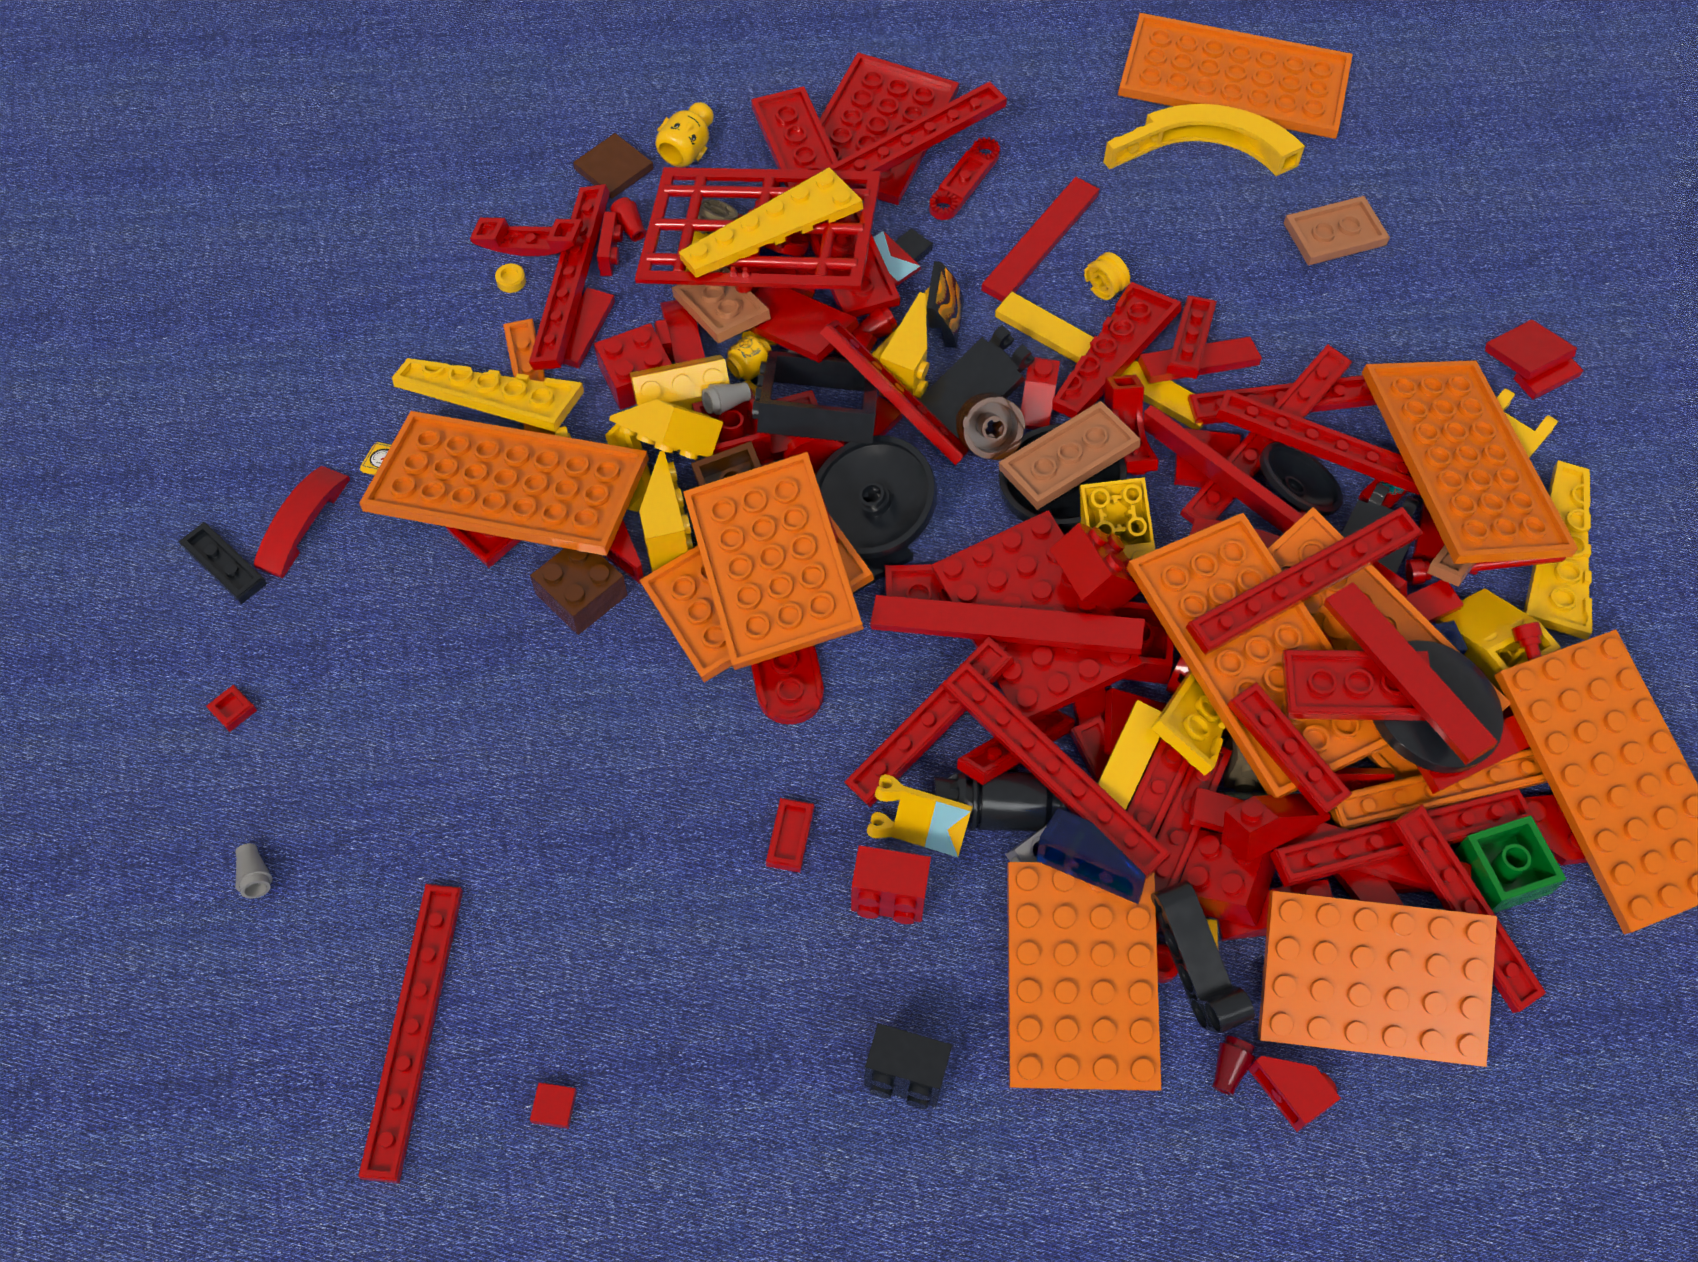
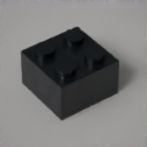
M878 1023L865 1065L864 1086L870 1088V1093L882 1098H891L892 1095L906 1098L907 1104L919 1109H928V1106L937 1107L952 1044Z

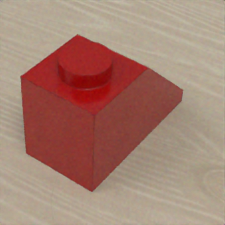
M1034 357V362L1028 366L1021 404V412L1025 419L1026 429L1035 430L1050 424L1052 400L1055 395L1060 361Z
M1261 1056L1248 1069L1296 1132L1307 1126L1341 1099L1337 1094V1087L1333 1080L1327 1074L1321 1073L1316 1066Z

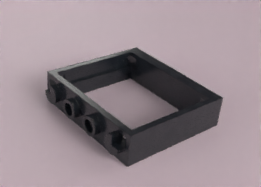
M769 351L767 362L761 361L755 400L753 402L752 419H758L757 432L872 444L876 417L877 388L847 359L825 357L818 363L800 354ZM774 382L863 391L862 409L771 400Z

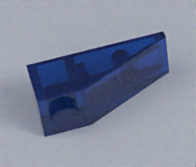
M1058 808L1040 836L1036 861L1139 904L1146 875L1091 821Z

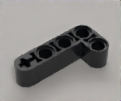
M1184 880L1152 893L1151 900L1156 908L1157 920L1193 1013L1202 1028L1215 1033H1222L1254 1019V1008L1247 993L1240 987L1232 986L1192 885Z

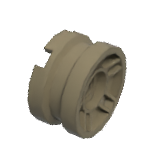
M706 198L702 199L698 219L736 220L739 214L734 207L725 202Z

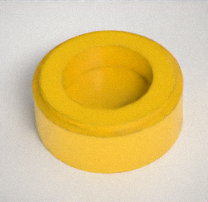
M509 263L502 265L495 273L497 286L503 292H517L526 284L524 270L517 264Z

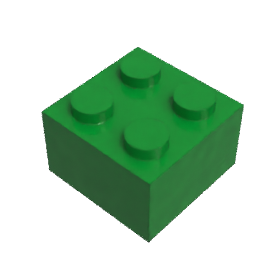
M1531 815L1468 835L1454 850V853L1461 862L1471 864V879L1494 913L1550 895L1567 880Z

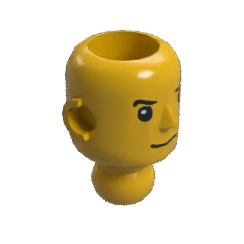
M697 102L692 104L689 110L678 111L670 118H665L657 129L658 134L655 145L658 153L667 163L682 168L702 158L708 149L706 147L709 140L708 126L712 124L714 118L712 109L703 102Z

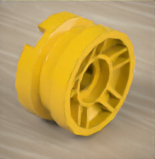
M1111 252L1101 254L1084 269L1086 282L1090 281L1093 286L1090 290L1104 300L1112 299L1119 291L1124 290L1130 284V273L1126 264L1119 256Z

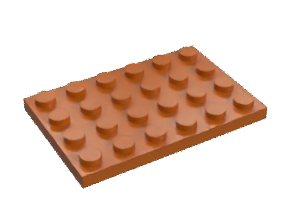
M808 452L683 491L734 670L864 629Z
M830 516L839 541L837 546L853 593L873 581V573ZM698 545L639 580L704 683L732 666Z
M1007 863L1009 1088L1161 1091L1156 908L1151 900V894L1155 893L1154 873L1144 881L1127 864Z
M1270 890L1257 1039L1260 1041L1487 1067L1497 916Z

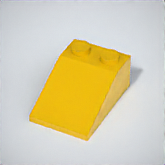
M919 292L880 357V362L916 398H921L927 390L928 381H925V377L930 365L929 362H926V294Z

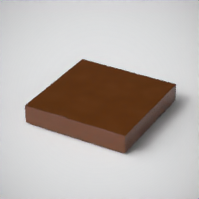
M616 133L573 162L574 170L594 186L606 184L610 191L609 198L611 199L653 170V162Z

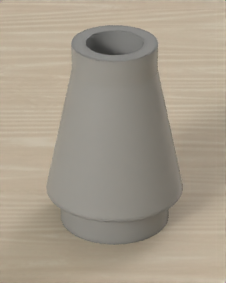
M746 382L709 384L708 388L702 390L703 406L709 414L715 413L720 415L751 399V391Z
M247 843L239 846L235 850V887L245 898L261 897L269 892L273 878L255 844Z

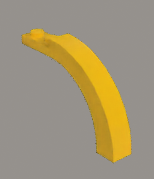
M1187 104L1147 114L1145 126L1137 127L1129 133L1120 137H1114L1108 141L1103 163L1110 170L1165 145L1188 141H1202L1226 145L1249 154L1265 165L1275 176H1278L1299 166L1305 146L1283 127L1246 110L1214 104Z

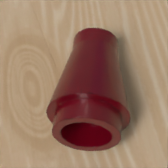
M1228 1035L1225 1037L1224 1043H1219L1215 1078L1212 1085L1213 1089L1226 1095L1234 1096L1237 1086L1255 1059V1056H1253L1255 1047L1252 1044Z

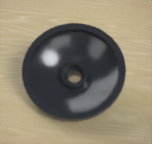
M1280 442L1270 443L1262 450L1259 461L1265 481L1276 496L1295 510H1303L1307 513L1314 507L1322 516H1329L1336 513L1342 506L1343 495L1340 486L1332 474L1313 456Z

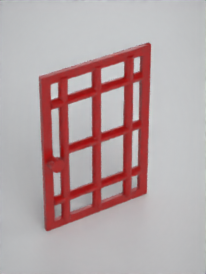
M664 167L640 256L635 282L643 284L735 286L736 291L739 293H747L753 287L861 290L882 177L881 171L833 170L846 184H867L866 189L851 188L864 201L860 223H840L837 220L829 223L828 220H825V222L813 225V230L805 233L822 234L818 257L759 256L761 247H759L758 253L738 259L736 262L724 266L731 267L730 273L710 272L696 278L692 272L685 271L686 266L680 259L679 251L692 245L695 231L715 232L734 221L698 219L703 197L759 199V207L793 188L774 187L775 182L802 183L823 170ZM674 180L695 181L694 185H673ZM707 181L763 182L762 187L707 186L706 183ZM669 197H691L686 219L664 218ZM661 230L682 231L677 253H655ZM798 231V232L793 233V234H802V233H801V231ZM835 235H857L854 258H830ZM652 265L674 266L673 271L651 270ZM735 267H743L742 273H737ZM747 268L814 269L816 271L815 275L750 273ZM828 270L851 271L850 276H827Z

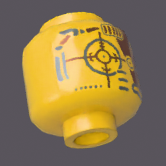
M747 335L728 349L727 367L737 379L743 378L744 380L748 379L751 381L760 374L761 361L767 362L768 352L772 351L771 347L763 338L759 340L755 336Z

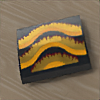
M934 261L926 306L929 327L942 328L945 347L957 348L964 304L963 295L959 284L948 268L940 261Z

